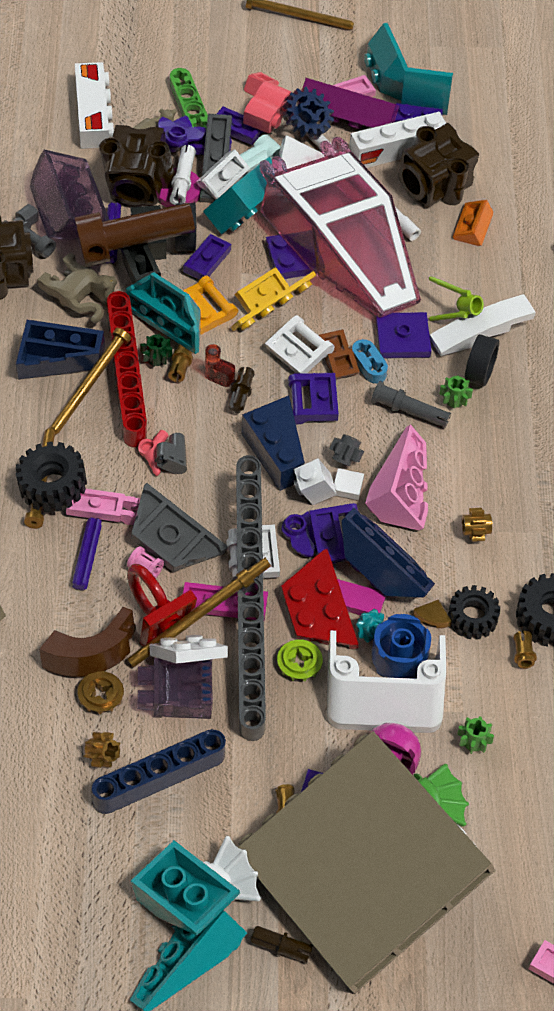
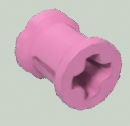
M139 546L130 555L127 567L129 568L132 564H140L157 578L163 569L164 561L159 558L155 559L147 554L143 547Z

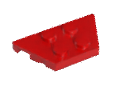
M325 549L281 585V591L297 640L318 641L321 644L329 645L330 631H336V644L347 645L349 649H357L358 641L328 549Z

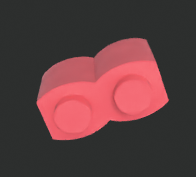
M264 81L255 96L247 104L244 110L243 123L268 134L271 133L274 128L277 129L282 121L283 113L286 110L282 106L291 91Z

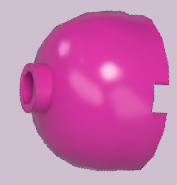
M384 723L373 728L372 731L376 733L413 775L421 759V745L418 737L409 728L397 723Z

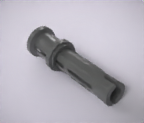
M383 381L378 382L371 399L372 403L379 402L387 405L394 412L402 410L443 428L447 427L449 422L447 420L450 419L452 414L409 397L402 389L395 390L385 386Z

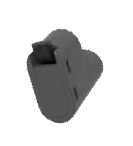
M173 433L169 436V443L160 442L156 445L157 458L155 462H157L159 468L174 474H183L187 471L184 434Z

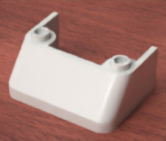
M330 631L327 672V720L331 726L345 730L372 731L373 728L384 723H397L416 733H432L441 727L446 683L445 635L439 636L435 660H425L420 663L417 669V679L359 676V665L355 659L349 656L336 655V631Z

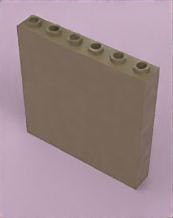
M374 731L359 737L355 741L354 747L348 753L337 756L326 772L314 776L309 781L308 787L300 794L292 795L286 801L283 809L277 814L272 813L262 822V827L255 833H249L244 836L238 848L247 851L248 862L251 868L258 872V879L354 994L495 872L492 863Z

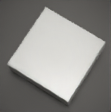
M338 468L334 482L337 493L335 496L359 500L364 473Z

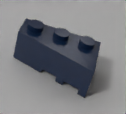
M27 319L16 361L18 380L91 370L105 351L104 331Z
M288 395L242 414L241 434L279 491L294 485V481L297 480L294 469L305 464Z

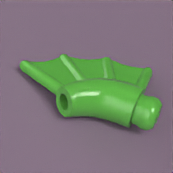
M443 764L427 778H422L420 774L415 773L413 776L452 820L460 826H466L464 811L469 802L462 795V782L451 774L448 764Z

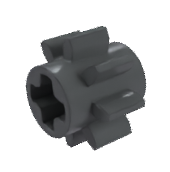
M343 434L341 439L334 437L329 448L335 452L332 458L347 466H351L352 461L360 462L364 454V450L359 449L362 442L347 434Z

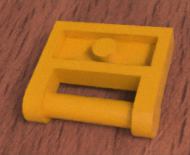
M209 276L202 277L198 283L183 290L191 296L201 309L200 335L233 319L238 314V308L224 298L214 286V281ZM207 292L222 311L217 313L201 294Z

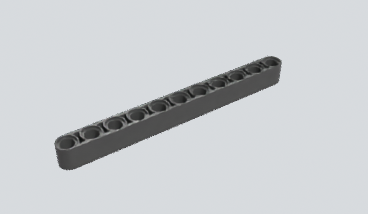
M251 455L241 457L236 464L237 574L244 568L252 567L263 559L261 464L256 457ZM249 471V472H253V473H252V474H245L244 472ZM245 495H252V496H254V497H252V498H246V497H244V496H245ZM245 519H253L254 521H253V522H246V521H244V520H245ZM246 543H253V544H255V545H254V546H246V545H244V544H246ZM263 573L254 579L255 582L247 588L243 587L238 591L239 730L241 736L248 741L261 739L265 734L266 728ZM254 592L256 595L247 596L245 593ZM247 617H254L257 620L250 622L245 619ZM253 642L256 643L257 646L248 647L245 644ZM255 668L258 671L256 673H248L245 670ZM249 694H255L258 696V698L250 700L246 698V696ZM254 720L259 722V724L252 727L248 726L246 722Z

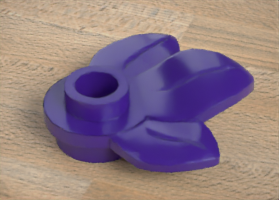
M183 116L175 121L161 117L158 122V127L164 128L166 142L173 147H181L188 142L199 141L206 134L205 127H192L188 116Z
M309 511L303 515H289L282 522L281 531L283 535L291 540V546L297 553L305 557H312L314 555L315 543Z

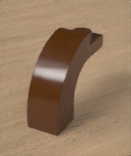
M122 607L104 631L91 637L77 638L54 630L39 649L42 668L65 676H87L91 673L106 671L116 666L130 653L129 639L133 637L136 630L133 610Z

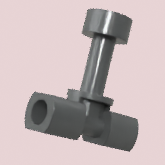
M27 204L15 213L16 218L13 221L23 220L24 232H30L31 242L36 245L35 251L42 257L47 258L54 252L56 241L47 235L40 237L31 230V225L39 220L38 210L34 206Z

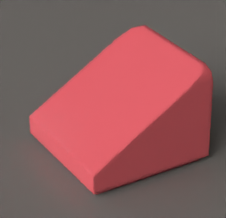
M262 72L250 74L244 91L255 96L264 81L277 86L279 82Z

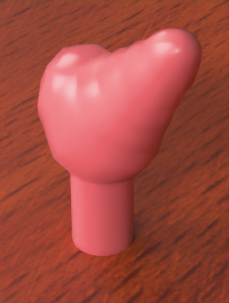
M160 430L153 440L143 439L138 445V452L147 460L152 472L156 476L161 472V468L155 462L157 458L156 445L160 442H165L169 437L168 433L164 430Z

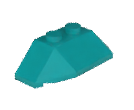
M383 23L368 43L367 53L364 54V62L366 67L370 68L372 81L374 84H377L380 92L401 101L405 67L408 66L389 24Z
M155 272L126 288V294L130 297L133 314L192 353H199L201 309L188 293Z

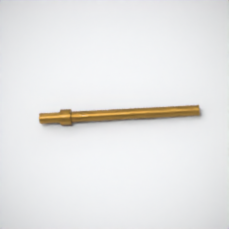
M264 557L248 570L244 568L236 574V579L135 652L127 660L133 668L150 656L149 644L160 643L161 638H175L241 588H247L252 585L256 577L271 567L269 561Z

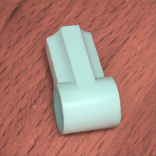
M268 134L259 137L252 148L240 154L250 167L243 176L251 172L268 157L273 160L271 166L277 165L281 146Z

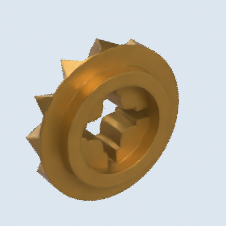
M99 671L91 673L81 680L78 686V698L80 705H84L88 712L91 710L97 711L101 715L102 712L108 710L112 712L117 705H121L124 687L120 679L114 674ZM96 687L102 692L107 691L105 700L101 696H96Z

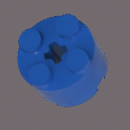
M395 614L377 626L372 647V661L376 667V672L380 676L417 679L418 666L423 661L428 660L431 647V633L428 628H425L420 623L421 620L408 614Z

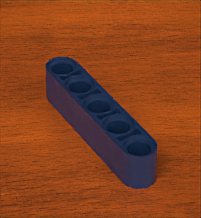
M206 730L99 777L92 784V803L94 808L102 814L115 812L220 765L225 759V736L218 730ZM215 746V747H217L218 749H216V750H209V749H207V747ZM190 758L192 760L188 762H183L180 759ZM158 769H161V770H164L165 772L159 774V773H155V772H153V771L158 770ZM130 781L138 782L137 785H128L126 783ZM102 793H110V794H112V795L109 796V797H101V796H99V795H101Z

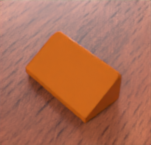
M487 200L465 203L453 234L454 240L482 246L493 216V210Z

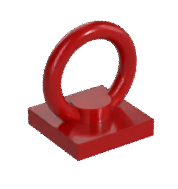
M132 564L128 568L127 580L131 592L140 608L147 615L143 617L139 640L140 644L144 647L194 610L197 597L189 590L174 600L169 601L162 587L147 568L140 564ZM139 577L151 591L157 603L155 607L145 595Z

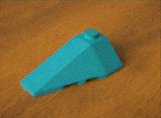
M224 910L197 936L172 925V928L175 930L168 943L162 942L158 949L161 953L158 962L146 970L130 1001L143 1011L153 1010L225 960L240 946L247 932Z

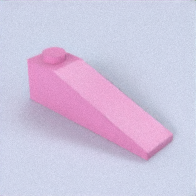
M411 424L406 426L370 486L365 504L369 511L375 514L383 523L421 530L424 528L428 514V503L423 499V492L428 490L427 483L423 480V470L427 469L426 442Z

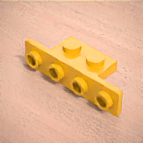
M275 267L239 290L235 296L248 314L230 327L234 332L240 327L244 331L255 323L254 318L258 315L264 318L275 310L273 306L278 302L282 306L293 298V292L297 290L300 293L304 292L312 286L310 281L316 276L315 272H311L289 286Z

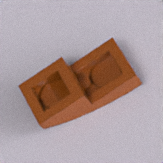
M344 330L319 334L324 341L328 340L335 346L334 351L327 354V357H324L330 373H335L336 379L359 374L353 350L349 349Z

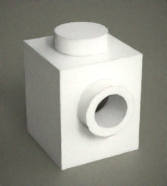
M319 458L294 469L297 478L294 481L295 488L300 496L304 495L312 505L337 495L331 473Z

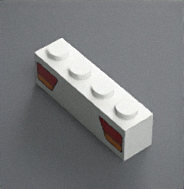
M103 62L75 63L81 149L99 148L100 143L104 139L113 137L114 133L113 123H108V120H112V106H107V103H111L110 89H105L106 86H109V72H104Z
M435 112L353 132L350 134L349 153L364 169L401 160L402 152L414 145L417 129L422 126H430L437 129L446 124L440 112Z

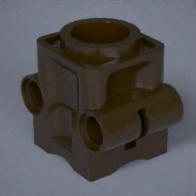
M449 123L437 129L430 126H422L417 129L414 145L402 152L398 178L406 192L412 198L418 200L425 208H429L441 200L447 205H458L462 202L464 190L473 185V172L478 162L479 153L471 145L463 142L459 138L457 131Z
M116 125L113 137L104 139L100 143L99 150L104 164L105 179L113 201L129 205H156L159 201L161 189L172 188L171 182L175 176L170 149L166 143L164 128L149 127L146 129H135L128 125Z
M0 216L1 300L7 296L8 287L29 286L28 274L34 273L30 232H24L23 220L2 222Z

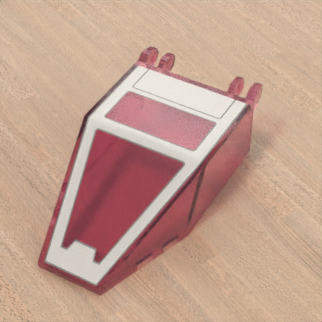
M335 137L331 140L332 144L326 140L320 142V150L324 157L287 169L285 161L280 156L272 158L271 163L267 160L259 163L260 172L267 182L261 207L263 216L311 271L315 272L317 277L322 280L327 278L336 284L335 289L341 293L343 291L348 292L355 297V302L379 318L420 303V294L393 197L351 152L344 139Z

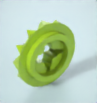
M289 641L278 652L277 666L280 667L282 674L291 677L292 681L303 679L305 682L309 677H316L318 671L322 669V653L315 644L309 641ZM297 653L301 660L304 661L303 668L295 662Z

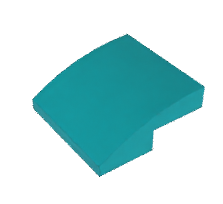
M405 67L401 104L443 109L442 114L447 115L453 73Z

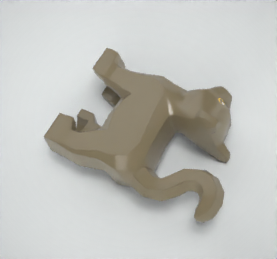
M70 252L63 258V262L67 267L64 272L65 278L59 281V277L53 275L51 278V274L45 272L37 279L38 287L47 294L54 296L62 306L71 308L77 313L93 312L94 315L91 318V322L98 323L105 314L104 309L97 303L88 302L80 304V302L90 292H93L107 307V297L112 292H115L117 280L114 276L98 275L92 268L77 263L75 255Z

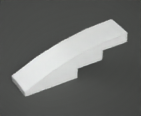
M519 295L484 307L477 316L469 315L466 319L459 318L430 334V340L440 356L472 348L479 334L491 337L509 332L511 325L534 319L536 312L525 295Z

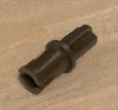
M244 366L239 368L236 382L231 387L232 396L229 408L235 413H240L244 410L247 397L252 393L251 383L255 372L250 367H246L244 375Z
M256 926L251 935L252 944L277 952L279 957L282 954L302 961L307 964L310 956L300 953L298 950L301 949L311 953L313 944L288 937L286 932L283 935L261 926Z

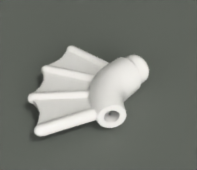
M226 836L214 862L204 861L203 863L240 890V894L234 900L260 901L261 897L256 888L258 872L251 868L248 862L247 851L236 847L230 836Z

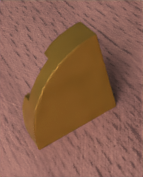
M439 599L413 610L414 617L421 620V623L425 622L436 626V628H446L451 625V620Z

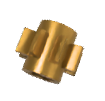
M469 508V515H462L463 535H469V539L472 542L485 541V534H492L491 514H484L482 508Z
M93 732V738L85 741L84 757L92 759V767L101 768L103 766L111 768L112 762L120 758L119 745L121 743L113 740L114 733Z

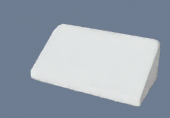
M236 150L227 152L196 183L216 200L239 180L250 167Z

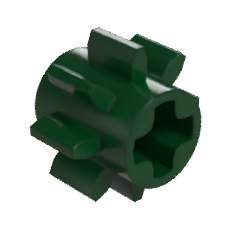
M158 334L146 337V344H140V353L143 354V362L148 361L150 365L155 367L167 364V357H172L173 348L170 347V339H165Z

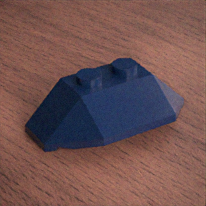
M355 508L341 520L345 558L350 562L354 570L361 572L370 581L376 590L381 591L385 596L424 598L435 583L427 577L426 572L376 523L365 515H361Z

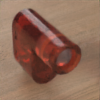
M210 344L205 349V377L209 381L223 387H230V385L232 386L236 382L235 366L221 359V348L218 345Z

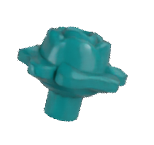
M372 609L368 613H362L356 623L358 638H364V641L367 643L374 639L377 626L384 622V614L378 613L376 609Z

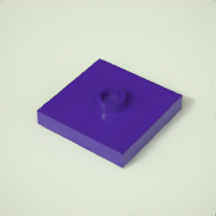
M427 312L376 313L378 347L383 358L431 357L432 351Z

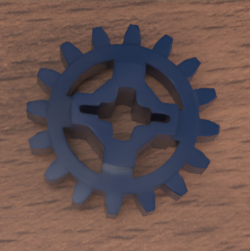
M304 87L302 90L297 88L293 93L289 94L282 106L286 109L283 116L289 118L286 124L294 126L293 132L299 130L300 137L302 138L305 134H308L309 139H312L315 135L318 138L321 137L323 133L330 129V124L334 121V118L331 117L334 110L328 109L327 106L330 104V101L324 102L323 93L318 96L316 95V89L309 92L307 87Z

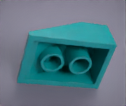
M270 157L203 210L204 214L221 234L229 228L233 232L244 223L241 220L243 216L248 220L258 211L255 206L264 199L273 161Z
M175 840L131 880L136 900L158 918L196 936L240 894L239 889Z

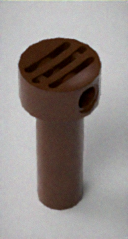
M189 203L103 222L100 212L74 217L86 267L110 262L109 251L196 232Z

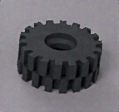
M52 441L47 442L45 447H42L41 443L35 445L36 450L34 451L29 448L26 451L27 457L21 455L19 458L20 464H16V478L22 499L24 498L27 505L33 504V509L39 510L40 507H43L44 512H50V509L55 507L56 512L61 511V506L66 505L67 508L73 506L72 500L74 499L78 502L81 499L80 493H85L87 478L84 462L81 459V454L78 451L74 452V447L69 445L65 448L62 442H58L57 446H53ZM56 474L62 476L54 482L42 481L48 475Z
M551 573L550 578H546L545 574H541L538 581L535 577L530 579L529 584H525L522 592H520L516 609L518 627L523 626L522 633L524 634L523 631H529L534 643L539 639L543 641L542 646L548 647L549 642H553L554 646V614L546 612L542 605L554 603V573Z

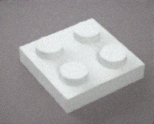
M187 635L186 640L177 641V638H161L160 643L149 644L150 656L176 664L228 657V647L226 645L216 643V639L213 638L203 639V635Z

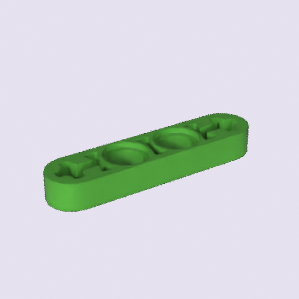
M184 68L173 69L170 73V87L182 117L188 116L192 127H197V123H200V127L207 129L208 115L191 73ZM188 93L193 96L190 98H184L181 95ZM189 110H197V111H199V113H198V114H190V113H188V111H189Z

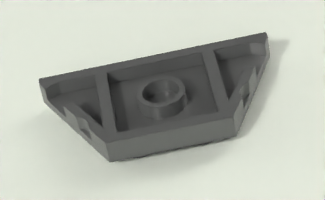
M148 483L144 485L130 539L143 547L154 558L162 559L164 565L172 572L218 557L227 552L228 547L225 543Z

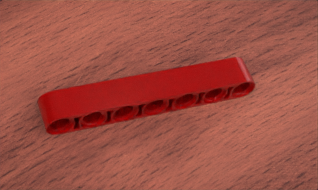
M115 291L107 297L110 340L114 339L112 333L117 327L123 329L131 336L129 343H123L113 357L124 443L127 446L137 448L141 440L147 439V418L129 295L122 291Z

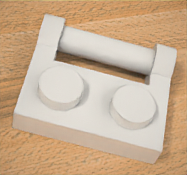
M298 315L291 318L265 343L266 348L296 374L308 373L324 357H327V354L332 353L335 348L330 341H324L304 324V320ZM299 332L317 349L312 351L292 333Z

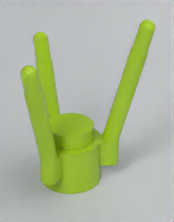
M433 276L429 277L431 282L461 294L456 303L459 312L429 317L430 321L454 318L466 319L469 315L477 316L482 312L484 302L481 296L472 295L470 290L461 289Z

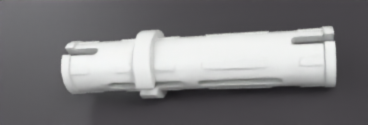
M186 145L180 149L176 175L172 178L171 182L173 189L170 201L173 205L178 203L180 198V203H185L187 191L191 187L190 175L196 150L188 145L187 152H185Z

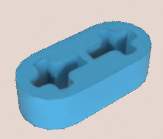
M364 339L356 341L352 346V350L362 375L371 383L378 384L379 381H385L388 365L371 341Z

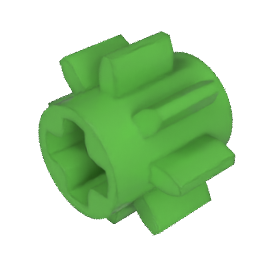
M459 375L453 376L450 379L446 377L445 384L440 386L439 395L444 396L443 404L446 403L453 408L462 405L467 406V401L472 398L473 389L468 388L469 380H465Z
M481 716L474 719L467 717L465 726H459L457 735L461 736L459 746H465L471 754L480 750L484 753L487 744L493 743L494 735L490 733L492 724H487L482 720Z

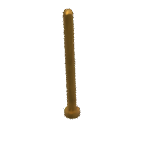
M269 0L246 1L247 9H252L254 6L348 30L354 27V22Z
M117 327L112 333L114 339L51 425L55 435L62 430L122 344H128L131 340V336L123 329Z

